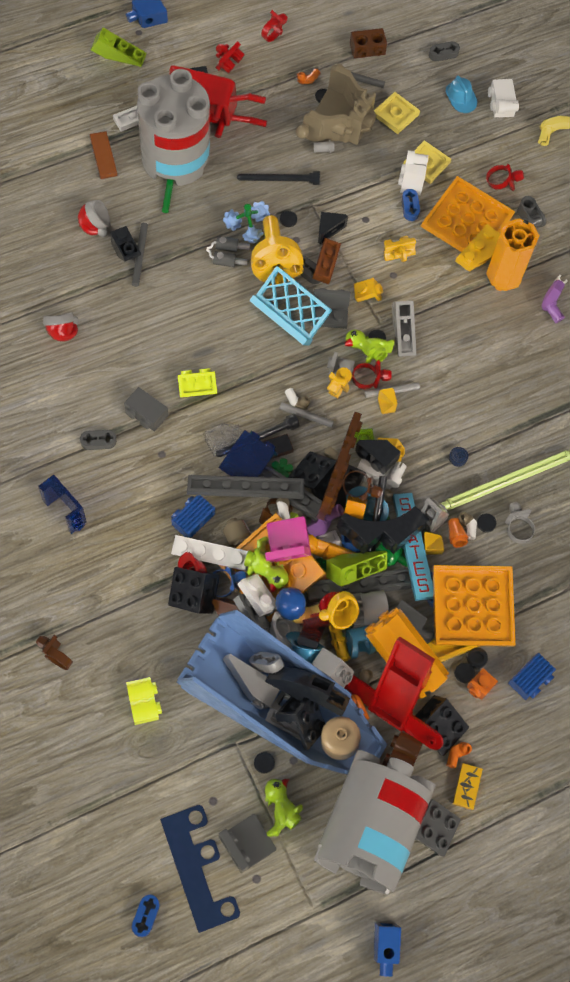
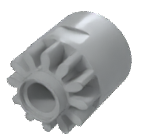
M384 590L353 594L359 605V615L356 622L352 624V627L357 628L372 623L376 624L380 620L378 617L383 612L389 611Z

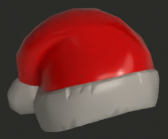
M100 200L88 201L81 207L78 213V223L86 234L91 236L99 235L101 237L107 235V229L110 227V217L105 204Z
M73 312L58 316H43L46 331L54 340L65 342L77 335L79 319L73 315Z

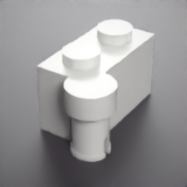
M493 80L491 87L488 88V97H491L490 108L494 112V117H514L515 112L519 110V103L516 100L513 80Z
M408 150L406 163L402 164L398 185H401V193L406 189H413L421 196L429 155L417 154L415 151Z
M361 459L357 468L366 472L368 477L373 476V484L377 486L379 476L387 477L385 489H391V487L398 488L402 482L401 477L407 466L402 463L401 468H399L401 462L397 461L383 475L380 471H375L366 459Z

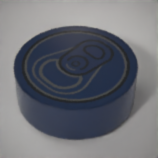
M462 447L453 448L449 454L450 463L457 467L465 465L468 460V452Z

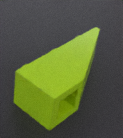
M104 27L95 37L91 47V51L105 59L142 67L147 54Z
M387 551L342 554L326 560V578L341 587L387 569Z

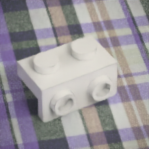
M258 574L242 579L237 584L259 617L263 615L268 617L276 610V600Z

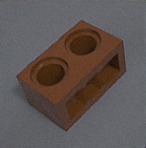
M383 28L351 32L350 47L354 59L386 54L387 40Z

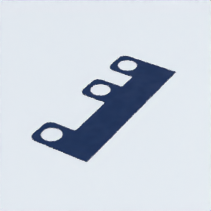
M196 805L161 818L160 821L198 933L237 919L240 916V910L236 899L229 896L213 902L202 870V866L219 860L220 854L216 842L210 839L194 845L189 833L207 824L208 820L204 808L201 805ZM192 811H199L202 814V821L199 824H192L189 821V814ZM206 845L214 848L215 853L211 859H204L201 856V849ZM226 902L232 903L235 908L233 915L229 917L221 913V906Z

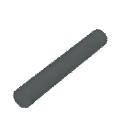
M351 72L356 81L384 88L385 81Z

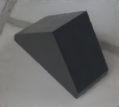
M321 212L318 243L322 244L324 238L329 239L347 227L348 216L346 214Z

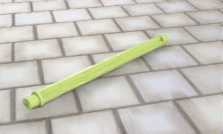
M565 450L448 498L440 504L444 505L447 510H451L570 461V450Z

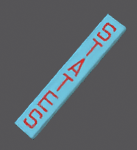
M412 493L393 495L397 517L407 513L415 506ZM419 532L403 546L415 601L433 599V583L422 534Z

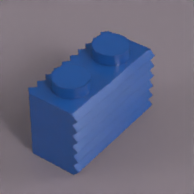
M201 495L191 496L186 501V506L182 510H176L171 517L172 526L184 537H193L215 515V507Z
M537 653L508 684L525 701L529 697L533 699L541 691L539 687L543 683L547 685L554 678L552 673L556 669L540 653Z

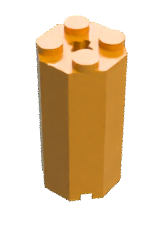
M520 218L505 223L486 272L491 285L498 291H508L519 287L539 239V234L534 224L523 223L524 220Z
M396 607L390 612L388 610L383 612L378 617L380 620L376 624L372 623L365 628L366 637L386 663L399 637H402L435 659L430 670L432 673L426 687L421 691L419 699L427 696L424 692L429 690L431 693L434 692L447 680L449 672L401 609Z

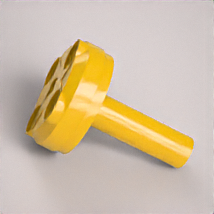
M273 215L266 216L262 221L265 239L254 247L251 254L253 274L264 283L276 266H279L292 278L301 275L304 260L299 245L294 240L281 236L277 217ZM279 272L275 277V285L284 283L283 275Z

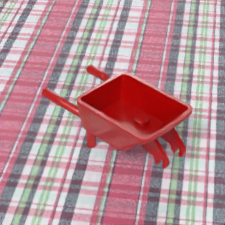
M175 65L170 67V75L177 69L188 70L192 75V79L197 81L206 90L210 101V123L218 124L215 137L221 138L224 126H230L231 121L245 122L262 127L267 126V120L234 115L237 101L249 100L265 104L266 97L251 93L236 95V84L229 78Z

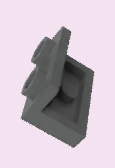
M244 594L238 595L233 599L239 611L265 631L271 627L266 616L259 617Z

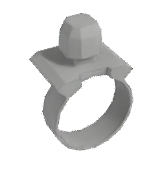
M513 502L509 505L510 515L505 521V524L508 525V536L516 543H527L535 533V525L528 518L532 510L522 511L520 504ZM516 519L526 521L532 528V536L526 540L513 536L510 531L512 521Z

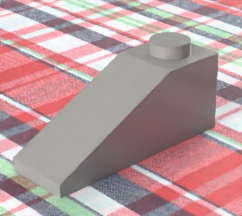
M414 301L392 302V317L398 357L415 356Z
M429 497L422 508V512L429 518L424 530L434 533L447 521L449 516L448 510L444 505Z
M232 654L224 656L223 661L246 697L252 701L251 704L258 709L271 707L279 689L265 682L267 679L266 675Z

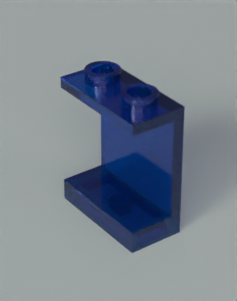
M244 430L218 468L230 476L259 477L273 455L277 457L278 453L275 451L276 447L268 441L265 443L260 441L259 438L261 436L252 430L250 433Z
M52 475L38 486L42 500L47 506L61 498L72 512L65 516L71 534L75 531H80L85 526L87 521L83 507L55 475Z

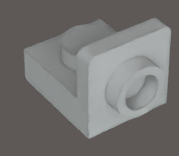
M334 352L333 358L329 357L327 368H330L329 375L332 372L336 376L337 370L342 367L348 368L351 373L353 372L355 361L337 357L338 352Z

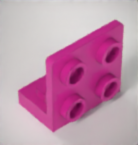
M304 516L267 523L271 552L265 553L266 561L274 563L311 556L306 518Z

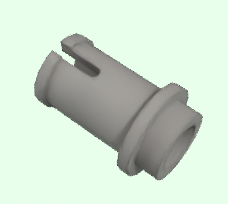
M331 139L325 142H314V153H331L335 151L334 141H331Z

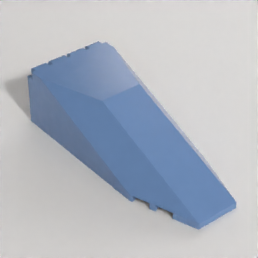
M238 610L222 613L215 619L209 628V631L214 635L206 633L198 646L203 653L195 650L187 663L193 669L190 670L185 667L177 679L176 683L181 685V688L190 695L303 762L348 775L356 753L345 760L332 759L324 752L321 746V735L309 750H304L301 740L265 721L270 707L258 709L251 704L252 701L246 697L223 661L224 656L232 654L251 666L249 659L258 652L279 654L284 663L283 667L305 670L322 676L335 683L334 690L350 698L342 716L350 718L360 729L361 739L358 750L371 753L380 759L387 746V743L377 729L371 726L363 715L364 711L362 708H358L354 703L349 691ZM261 672L268 677L269 673ZM283 698L280 706H283L287 700ZM320 705V712L325 724L334 717H340Z

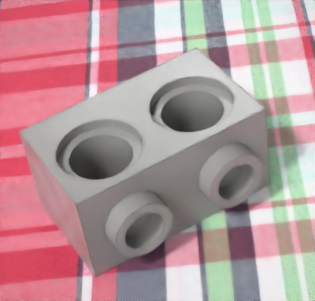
M324 647L312 663L313 666L343 688L353 678L354 671L341 658Z

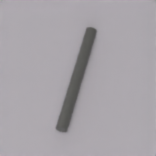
M141 223L138 249L141 252V256L136 257L132 286L138 287L140 282L148 229L147 223Z

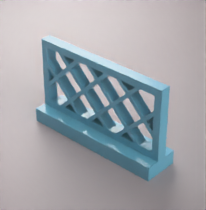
M279 266L275 267L258 293L250 299L251 303L302 345L311 344L312 338L332 312L331 308ZM279 272L283 275L284 283L275 285V277ZM294 284L297 288V294L289 295L288 285ZM284 286L285 296L277 297L276 287ZM268 288H272L273 298L271 299L263 296ZM301 296H309L311 305L302 307ZM298 297L299 307L290 308L289 298ZM286 299L287 309L280 310L277 300ZM321 306L326 311L322 317L316 318L315 307ZM311 308V319H304L303 309ZM299 310L300 320L294 321L291 318V311ZM313 321V329L310 333L305 330L304 322Z

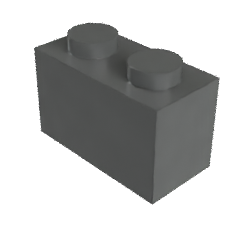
M140 387L124 402L125 413L130 418L139 420L144 428H150L154 432L168 417V407Z

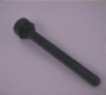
M313 171V173L238 174L237 179L239 181H309L313 185H320V171Z
M295 414L286 416V419L280 424L217 450L216 456H225L282 430L299 428L298 418Z

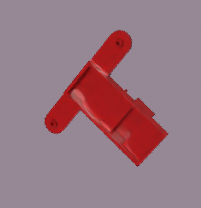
M399 637L394 644L376 690L354 675L351 682L345 685L344 688L351 695H358L363 704L368 706V710L399 731H405L428 748L438 750L443 746L441 734L413 715L414 706L420 698L421 691L426 687L435 659L402 637Z

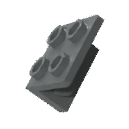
M314 289L313 295L332 309V312L321 327L347 329L351 292L342 289ZM321 306L315 307L316 318L322 317L326 311Z
M431 799L415 840L444 857L461 819Z
M255 814L247 817L231 829H224L219 833V839L241 874L276 851L274 843L267 836L264 827Z

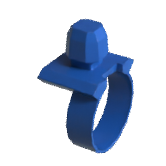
M228 566L225 570L221 569L213 572L217 574L218 572L226 571L231 577V591L224 596H218L221 598L228 597L233 592H239L237 584L242 579L248 577L247 572L239 571L235 573V570Z

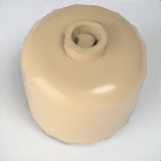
M340 716L330 719L324 725L321 733V746L324 752L336 760H345L352 757L359 747L361 739L360 729L350 718Z

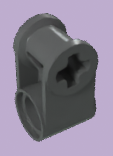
M531 196L523 197L517 209L518 215L524 220L523 223H532L535 227L545 226V215L540 210L536 200Z

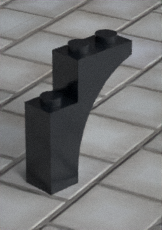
M414 506L400 517L387 521H366L345 513L340 517L336 527L363 554L379 541L384 548L394 554L425 528L429 518Z

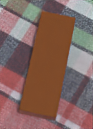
M107 131L90 134L100 179L118 176Z
M324 238L312 279L329 285L341 243Z

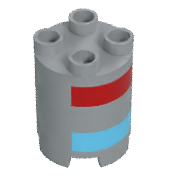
M177 69L171 75L161 76L150 82L142 83L138 87L137 109L141 160L145 171L154 180L158 175L166 179H173L176 181L177 186H181L199 179L203 175L204 167L208 162L210 156V101L206 90L197 81L192 79V75L188 70Z
M357 750L319 842L314 861L334 874L341 867L361 877L360 886L388 895L390 891L394 892L401 878L436 785L420 776L413 775L411 777L414 767L403 760L390 758L386 767L380 765L381 760L375 755Z

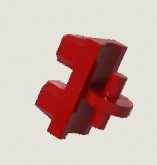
M238 41L229 50L228 44H218L216 46V57H222L219 60V64L215 67L218 71L222 68L230 73L235 67V64L230 59L233 58L237 63L243 59L245 54L239 49L241 44Z

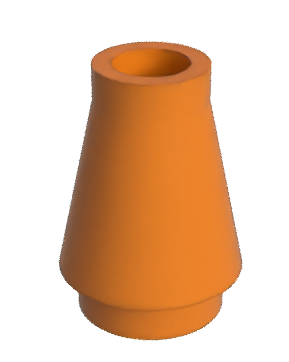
M458 518L450 519L448 521L450 543L455 548L465 546L469 538Z

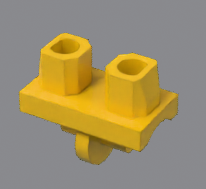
M403 236L396 242H393L391 239L385 240V261L400 258L402 262L407 261V256L416 255L415 238Z
M342 367L338 369L336 376L332 372L329 375L330 384L327 390H329L328 393L337 399L343 391L347 393L350 389L348 382L352 378V373L348 368Z

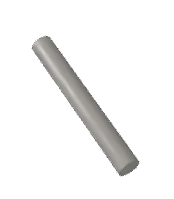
M417 382L365 391V398L377 397L381 389L393 388L395 393L419 390L420 385Z
M283 402L279 408L330 428L334 424L333 420Z

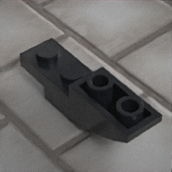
M283 667L276 673H269L265 680L266 683L301 702L306 697L341 717L350 700L349 697L333 689L334 682L305 670Z

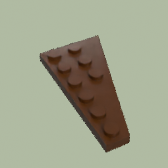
M354 412L316 517L323 521L326 514L330 515L334 508L352 455L349 454L350 448L354 449L357 438L354 437L355 433L360 432L363 424L360 421L362 414Z

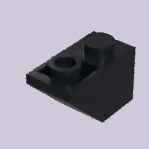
M127 226L110 232L111 244L118 258L125 262L141 256V252Z
M359 440L355 448L357 455L361 459H366L375 471H380L383 475L399 460L401 453L388 440Z
M348 465L344 477L351 471L362 470L352 465ZM352 472L347 475L345 479L346 490L349 492L351 489L361 486L365 475L360 472ZM341 485L335 505L340 504L345 511L347 494L343 489V485Z

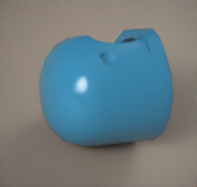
M367 626L346 630V643L351 660L358 658L359 652L364 651L369 655L376 652V648L366 637L365 628Z

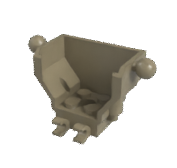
M335 63L331 67L329 86L315 111L310 110L309 113L304 115L303 124L296 128L297 137L301 139L306 138L313 142H325L331 139V141H341L344 143L349 141L358 145L364 132H371L377 115L373 108L376 93L368 94L367 89H363L358 85L350 70L345 69L340 63Z

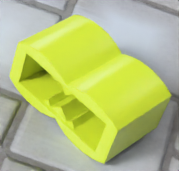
M150 677L126 682L134 724L138 725L159 720L158 714H162L160 701L155 702L154 694H158L156 682H151Z

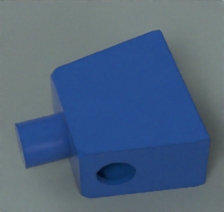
M132 0V11L126 13L129 23L137 20L142 28L168 22L167 10L161 0Z
M375 923L374 960L380 963V976L392 977L393 964L400 963L401 927L397 924ZM386 948H390V953L388 955H384V950Z

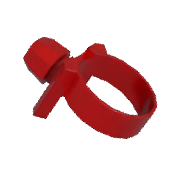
M271 10V19L264 25L261 36L267 42H272L279 35H282V25L288 19L286 14L278 15ZM270 29H274V31L269 36H267Z
M509 164L506 166L496 165L487 172L486 179L492 189H503L509 185L510 189L514 191V181L523 180L524 172L523 170L512 172ZM498 170H505L509 173L508 178L501 184L494 185L489 182L490 176Z
M379 360L376 361L375 367L368 363H361L354 368L352 380L355 386L360 389H370L372 387L377 389L380 379L382 381L391 380L392 371L389 369L380 370L381 362ZM360 368H369L376 375L375 381L368 385L360 384L354 378V372Z

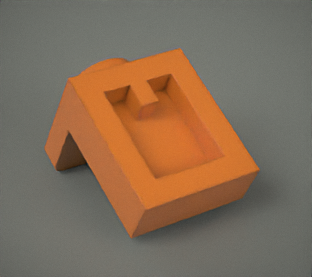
M482 668L469 682L467 688L473 697L483 700L497 684L498 680Z

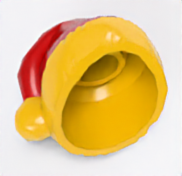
M347 591L326 594L320 600L318 606L320 610L319 618L322 621L329 620L331 625L337 629L349 628L356 622L359 615L358 602L354 595Z

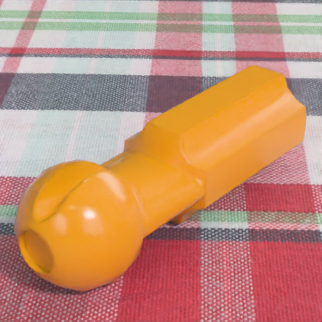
M308 534L311 553L325 560L342 554L356 553Z

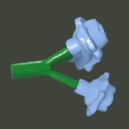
M264 201L254 202V207H251L250 204H245L244 212L240 215L238 212H234L233 209L225 212L223 221L226 224V228H231L232 231L240 228L241 218L245 216L248 219L249 226L242 237L244 241L257 243L264 233L262 229L255 228L251 218L255 219L256 222H260L270 215L268 211L269 205H265Z

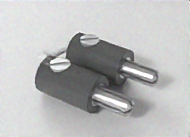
M217 236V241L212 242L211 246L206 249L209 252V256L213 259L214 265L235 267V264L247 265L248 260L236 258V254L217 251L212 256V252L209 249L216 244V249L237 252L238 249L249 250L250 244L239 243V239Z

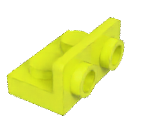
M210 368L199 369L200 373L192 374V370L181 371V375H177L180 398L217 394L215 371L211 372Z

